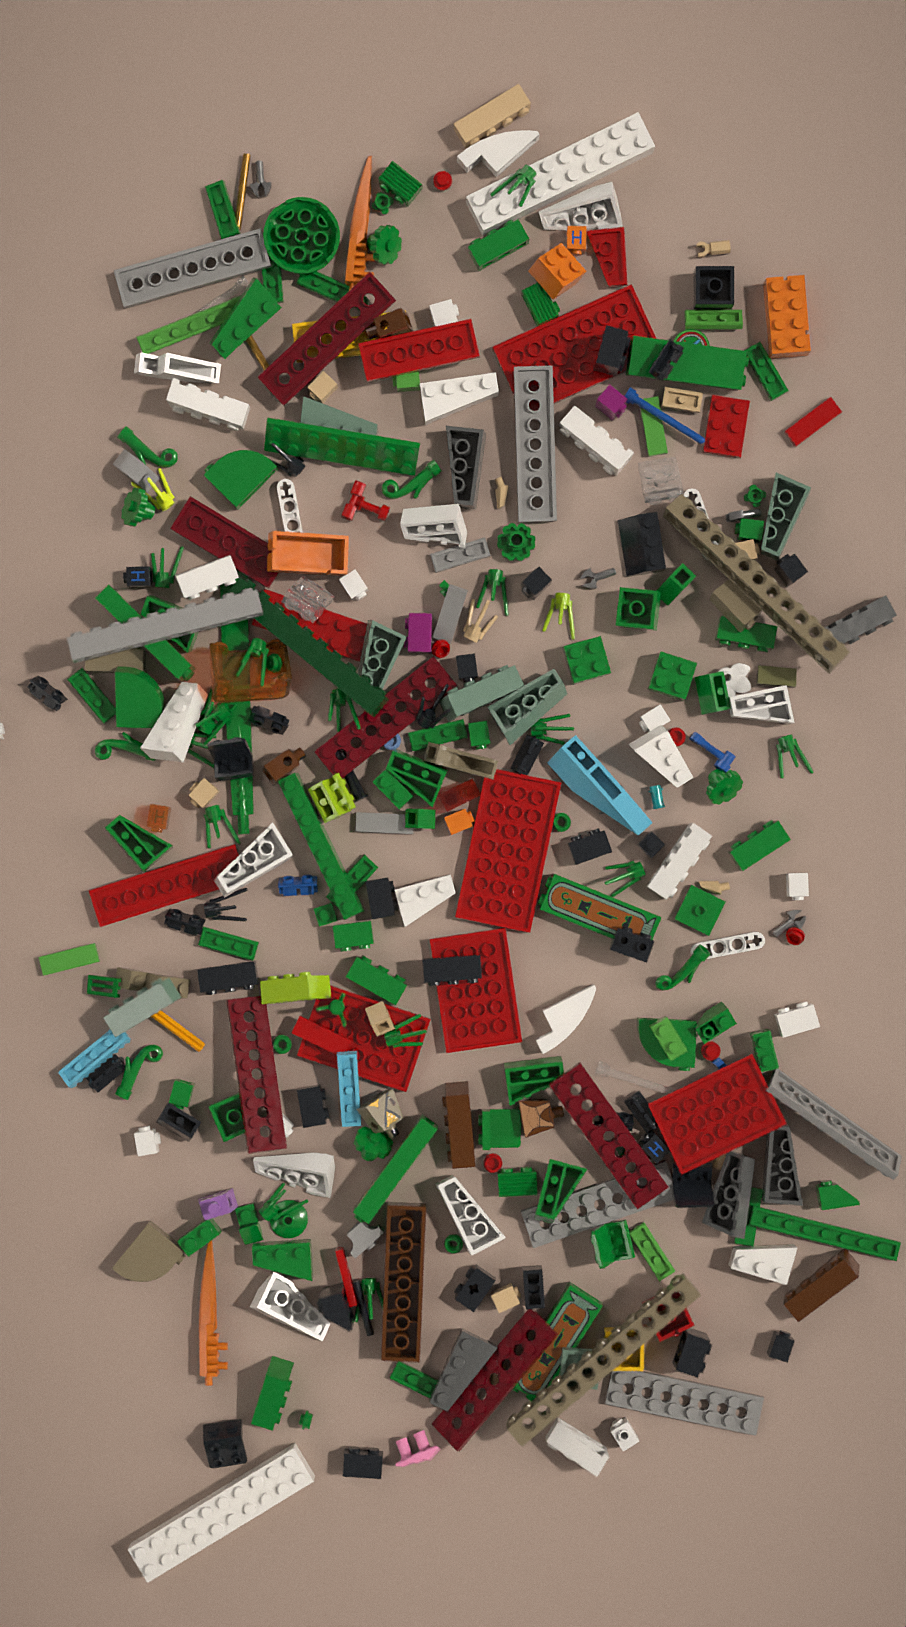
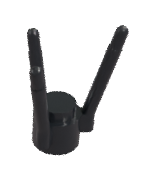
M275 443L271 444L288 461L286 464L288 468L273 460L271 461L290 477L292 475L297 477L306 467L303 464L304 460L298 456L290 458Z
M448 684L444 686L431 709L423 710L425 697L421 698L419 711L415 717L421 727L433 729L440 720L451 712L450 709H447L437 718L434 712L449 687Z
M243 888L225 898L221 896L210 899L209 903H204L206 918H212V920L247 921V918L220 915L222 911L236 909L237 906H221V903L217 902L239 895L248 889Z

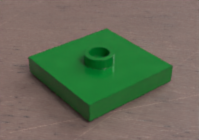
M690 885L674 919L709 936L726 901Z

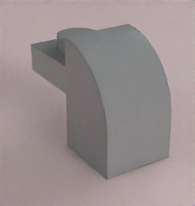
M125 449L113 463L115 467L146 492H149L152 488L147 478H151L154 483L160 478Z

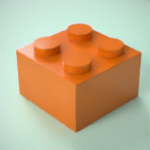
M560 243L540 256L528 272L554 300L575 286L587 271L569 250Z

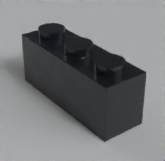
M480 955L422 959L424 983H428V986L440 985L442 981H447L448 985L459 984V980H467V983H477L478 979H482Z
M256 961L197 969L200 992H205V995L217 994V990L224 989L225 993L234 992L236 987H243L244 990L254 989L255 985L259 984Z

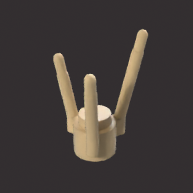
M475 599L471 600L466 625L463 629L465 632L463 637L476 643L479 639H483L484 634L498 618L495 615L481 631L482 628L479 625L490 600L486 601L475 625L471 624L470 626Z

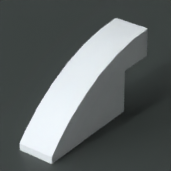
M524 130L504 132L490 136L465 149L457 156V162L468 173L482 161L498 177L539 140L540 134L538 131Z
M139 353L136 354L134 374L169 380L175 378L186 382L218 384L221 364L169 353L161 356Z
M594 984L542 1010L552 1028V1031L536 1038L543 1054L565 1040L582 1021L595 995L596 987Z

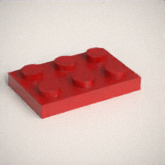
M712 395L703 447L704 453L741 458L750 405L749 400Z

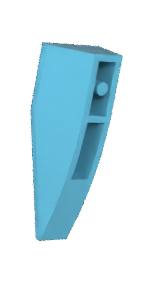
M576 735L547 762L575 794L639 836L653 823Z

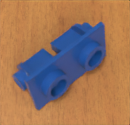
M303 875L302 877L284 876L279 878V894L295 896L297 895V889H300L301 895H314V893H318L317 876Z

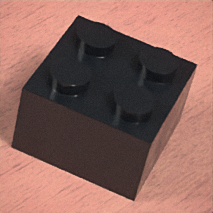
M696 266L694 269V310H732L734 306V266Z
M606 325L594 371L617 376L618 371L622 372L626 359L623 353H627L631 340L630 337H627L629 331Z
M693 1328L682 1332L672 1361L676 1371L696 1378L699 1377L700 1373L703 1374L706 1362H704L705 1356L710 1354L712 1348L706 1333Z

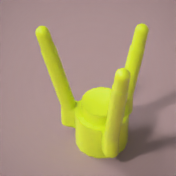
M158 468L167 494L165 491L161 493L149 477L147 481L158 496H156L155 500L148 493L145 492V494L148 495V500L158 510L161 508L164 512L175 504L173 500L175 497L171 493L161 468ZM131 482L133 487L142 489L135 482Z

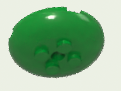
M295 197L285 200L284 203L272 210L265 222L263 238L267 253L276 265L291 273L309 274L324 268L334 258L340 243V229L337 219L326 205L312 198ZM299 234H306L307 238L304 241H300L297 239V236Z

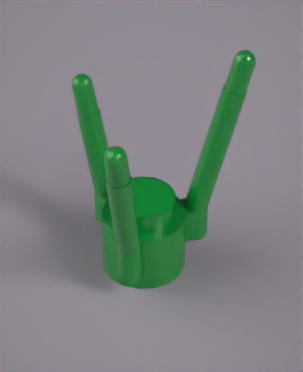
M525 164L522 169L519 168L515 174L497 187L490 195L494 196L517 178V181L507 193L511 194L520 183L524 186L528 184L519 203V207H522L531 187L536 182L534 177L537 173L532 167Z
M183 546L180 547L170 576L168 572H164V548H161L159 572H157L155 554L151 553L154 587L170 588V584H174V577L184 550Z
M488 570V575H485L476 608L480 607L488 582L489 586H492L491 601L495 600L496 587H500L501 584L505 616H508L506 577H503L502 570Z
M259 638L252 639L249 649L241 661L236 677H239L250 656L259 658L260 655H263L260 686H264L266 661L269 649L266 648L267 643Z
M214 685L211 686L204 710L207 708L208 710L206 714L202 715L200 721L211 714L214 702H211L215 689ZM237 704L230 708L231 712L237 707ZM212 718L197 728L210 735L222 720L215 723L216 719Z
M339 688L333 689L332 693H330L328 721L332 720L333 708L336 706L337 732L341 730L340 707L345 706L346 702H348L358 730L361 729L351 698Z
M219 702L214 705L212 714L195 725L199 727L212 718H215L217 721L222 720L203 744L207 745L225 723L231 720L229 716L232 715V712L225 702ZM208 708L202 710L201 715L206 714Z
M564 714L540 718L531 726V736H536L539 740L564 745V741L544 735H547V731H573L574 727L547 726V723L544 722L569 718L571 715Z
M194 732L193 736L208 738L209 734ZM192 737L189 748H193L195 745L208 749L206 744L195 741L196 738ZM188 748L187 752L214 768L212 762Z
M790 734L779 738V744L776 747L778 750L780 778H784L782 750L784 753L790 752L795 767H798L799 765L793 751L796 749L809 772L813 774L809 762L800 749L797 740L793 738V735Z
M219 805L205 808L207 848H211L210 823H213L216 837L220 838L217 822L221 821V817L237 844L240 845L241 842L226 817L224 809H220Z
M633 860L628 863L605 867L606 870L629 867L626 869L627 873L605 881V885L626 877L632 879L612 893L611 897H615L645 876V871L640 861L635 863Z
M342 993L339 999L331 1001L330 1005L317 1007V1011L330 1010L332 1014L339 1015L343 1027L346 1026L343 1014L345 994Z
M417 1014L395 1025V1029L384 1033L387 1046H393V1048L400 1046H422V1042H402V1039L425 1034L427 1030L401 1034L400 1030L397 1031V1029L420 1018L421 1014Z
M282 1183L269 1200L263 1204L264 1206L259 1209V1213L266 1221H270L272 1218L276 1221L281 1216L308 1203V1199L278 1213L279 1207L276 1202L286 1192L283 1189L285 1183Z
M374 1277L363 1278L360 1283L362 1292L364 1291V1295H367L370 1320L373 1319L372 1294H375V1290L377 1291L382 1310L384 1301L380 1290V1282H376ZM358 1303L356 1305L354 1320L356 1323L358 1322L360 1314Z

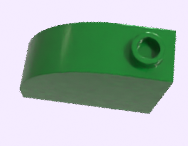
M238 450L224 455L215 464L211 463L205 469L204 477L239 510L278 468L263 454L251 450Z
M117 667L115 671L116 727L153 728L165 709L164 697L159 685L150 675L142 670L132 667Z
M637 1018L639 1040L645 1051L653 1059L667 1066L678 1067L680 1071H690V1068H695L696 1030L694 1027L697 1021L669 1019L687 1049L685 1053L670 1061L649 1027L659 1018Z

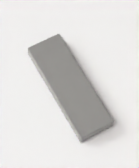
M485 537L465 543V548L458 545L430 554L436 573L491 556Z
M449 585L433 638L438 640L444 639L451 644L468 590Z
M356 812V832L413 834V828H405L404 814Z

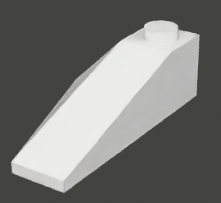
M613 182L594 186L539 211L544 230H567V226H587V229H609L623 226Z
M302 1153L254 1157L253 1162L256 1173L276 1181L280 1179L290 1183L289 1186L294 1188L298 1185L307 1189L306 1192L312 1195L331 1197L335 1173L334 1156L321 1153Z
M272 1272L259 1287L250 1305V1308L319 1341H323L330 1326L329 1321L309 1303L306 1297L296 1289L290 1280L275 1272Z

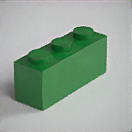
M519 219L515 221L509 220L503 225V228L491 230L481 240L480 238L473 240L470 246H468V252L477 269L481 271L528 245L530 239Z
M720 616L715 640H718L721 645L730 646L731 643L738 644L739 648L749 649L751 646L756 647L759 652L768 653V650L774 649L778 626L756 622L751 629H744L740 633L725 616Z
M773 820L768 821L762 825L764 829L757 832L755 830L748 834L746 841L741 843L739 840L730 846L732 850L728 853L740 871L746 870L791 840L779 820L775 822Z
M364 955L361 958L357 956L346 978L396 1005L408 985L404 983L406 979L397 974L395 976L388 974L389 970L382 965L374 966L371 964L372 960Z

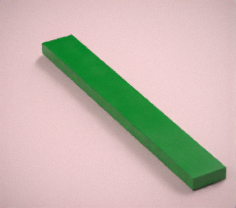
M755 1205L751 1207L747 1223L752 1226L897 1261L901 1245L900 1241Z

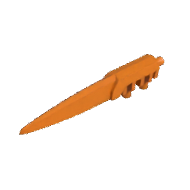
M372 156L367 158L352 216L344 281L346 285L350 286L349 291L369 273L365 272L366 262H375L373 254L367 253Z
M212 1240L207 1244L199 1307V1375L205 1377L206 1386L213 1385V1377H217L220 1374V1370H228V1362H218V1357L220 1356L218 1350H228V1342H218L219 1333H213L217 1329V1301Z

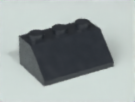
M657 512L638 514L618 520L626 577L665 571L666 565Z
M343 1282L323 1287L317 1301L319 1313L323 1312L324 1318L346 1331H352L354 1315L352 1307H349Z

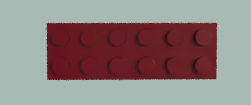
M189 497L170 529L218 559L230 555L236 570L269 589L279 572H267L268 554L272 553V551H268V543L193 497Z

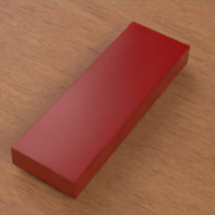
M830 397L785 430V434L794 446L797 447L841 414L842 410Z
M301 1015L291 1032L337 1055V1052H347L352 1041Z
M341 1246L336 1248L335 1253L349 1307L357 1305V1299L352 1285V1277L345 1250Z

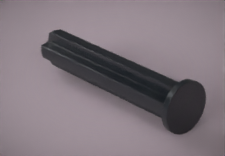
M344 750L336 752L338 760H344L347 757ZM354 770L344 777L356 799L355 803L369 796L365 794Z

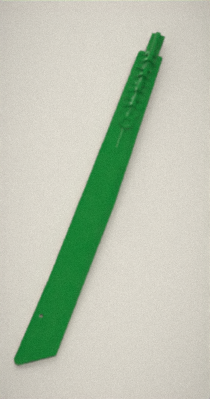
M236 570L239 578L241 577L246 581L248 576ZM224 583L220 585V599L228 593L235 583L225 586ZM246 619L221 626L224 702L229 708L237 704L232 715L229 716L231 720L226 723L227 740L235 737L245 738L252 752L251 722L248 721L251 715L250 658L239 677H236L241 661L249 649V622ZM253 777L230 780L233 815H237L238 834H250L249 815L254 814Z

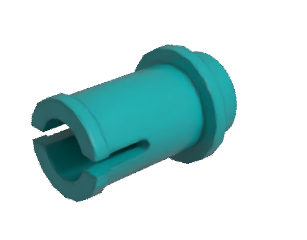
M661 785L650 786L648 793L651 794L653 809L665 807Z

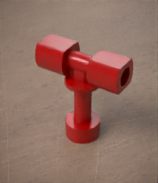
M355 480L350 492L352 495L349 504L346 503L341 517L353 521L356 511H361L363 508L378 514V519L385 521L390 507L384 504L382 507L366 502L363 496L366 484Z

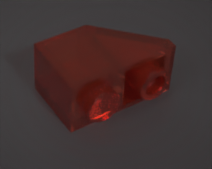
M472 778L438 796L446 812H449L479 797L481 794Z

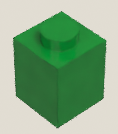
M741 518L739 523H735L734 528L737 540L747 541L754 539V542H760L762 540L764 521Z
M487 721L468 723L471 747H475L476 750L486 749L487 745H490Z
M406 809L405 828L435 829L436 810Z
M176 1079L169 1103H172L179 1109L187 1108L190 1105L195 1083Z

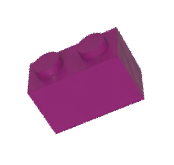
M609 384L598 397L595 407L613 421L615 417L619 419L625 412L627 398Z
M409 613V618H405V629H408V637L405 639L404 648H408V653L431 654L432 614Z

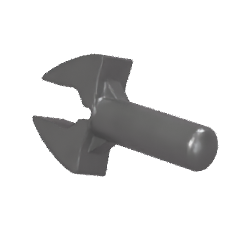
M258 160L255 162L257 181L255 184H250L253 193L259 198L258 189L262 185L265 189V197H267L272 184L264 180L263 161Z
M753 509L730 512L725 514L727 522H736L741 518L761 516V510Z
M589 568L583 573L580 580L586 577L593 579L591 583L582 586L588 589H597V581L616 575V570L611 568L595 574Z
M802 910L786 912L789 918L773 931L774 936L779 937L792 926H797V928L801 929L805 923L806 916L802 917L799 921L793 920L795 915Z

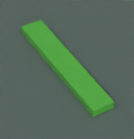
M240 296L136 336L142 353H152L222 325L240 299Z

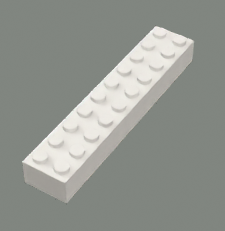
M639 112L529 165L537 173L534 177L536 182L531 187L522 207H519V203L528 184L524 186L520 183L511 194L507 193L517 181V178L494 196L490 195L513 174L466 196V204L482 236H485L493 229L502 228L509 220L515 221L653 154L655 145Z
M294 1443L130 1543L128 1551L148 1583L314 1482L315 1475L298 1446Z

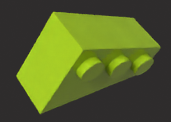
M301 972L298 977H295V974H285L282 979H279V976H269L268 980L260 981L262 1004L331 998L329 975H311V972Z

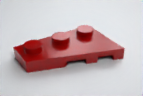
M625 228L586 231L608 287L628 286Z

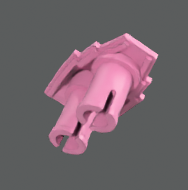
M425 1430L417 1432L413 1435L419 1448V1452L416 1454H412L407 1438L395 1442L401 1455L400 1461L395 1466L406 1467L411 1464L431 1461L441 1449L438 1446L430 1447Z

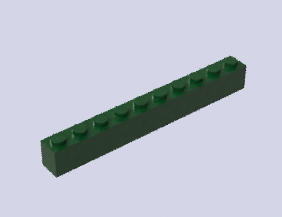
M240 577L227 594H242V590L249 588L256 590V584L248 578L245 581ZM263 590L258 592L263 615L254 617V619L366 712L375 717L389 700L385 696L387 692L379 686L376 688L370 684L372 680L364 673L360 676L355 672L358 668L349 661L347 664L341 660L343 656L335 649L332 652L327 649L328 644L320 637L318 640L312 636L314 632L307 626L302 628L298 625L299 620L292 614L287 616L283 612L285 608L278 602L275 604L270 602L269 599L271 597Z

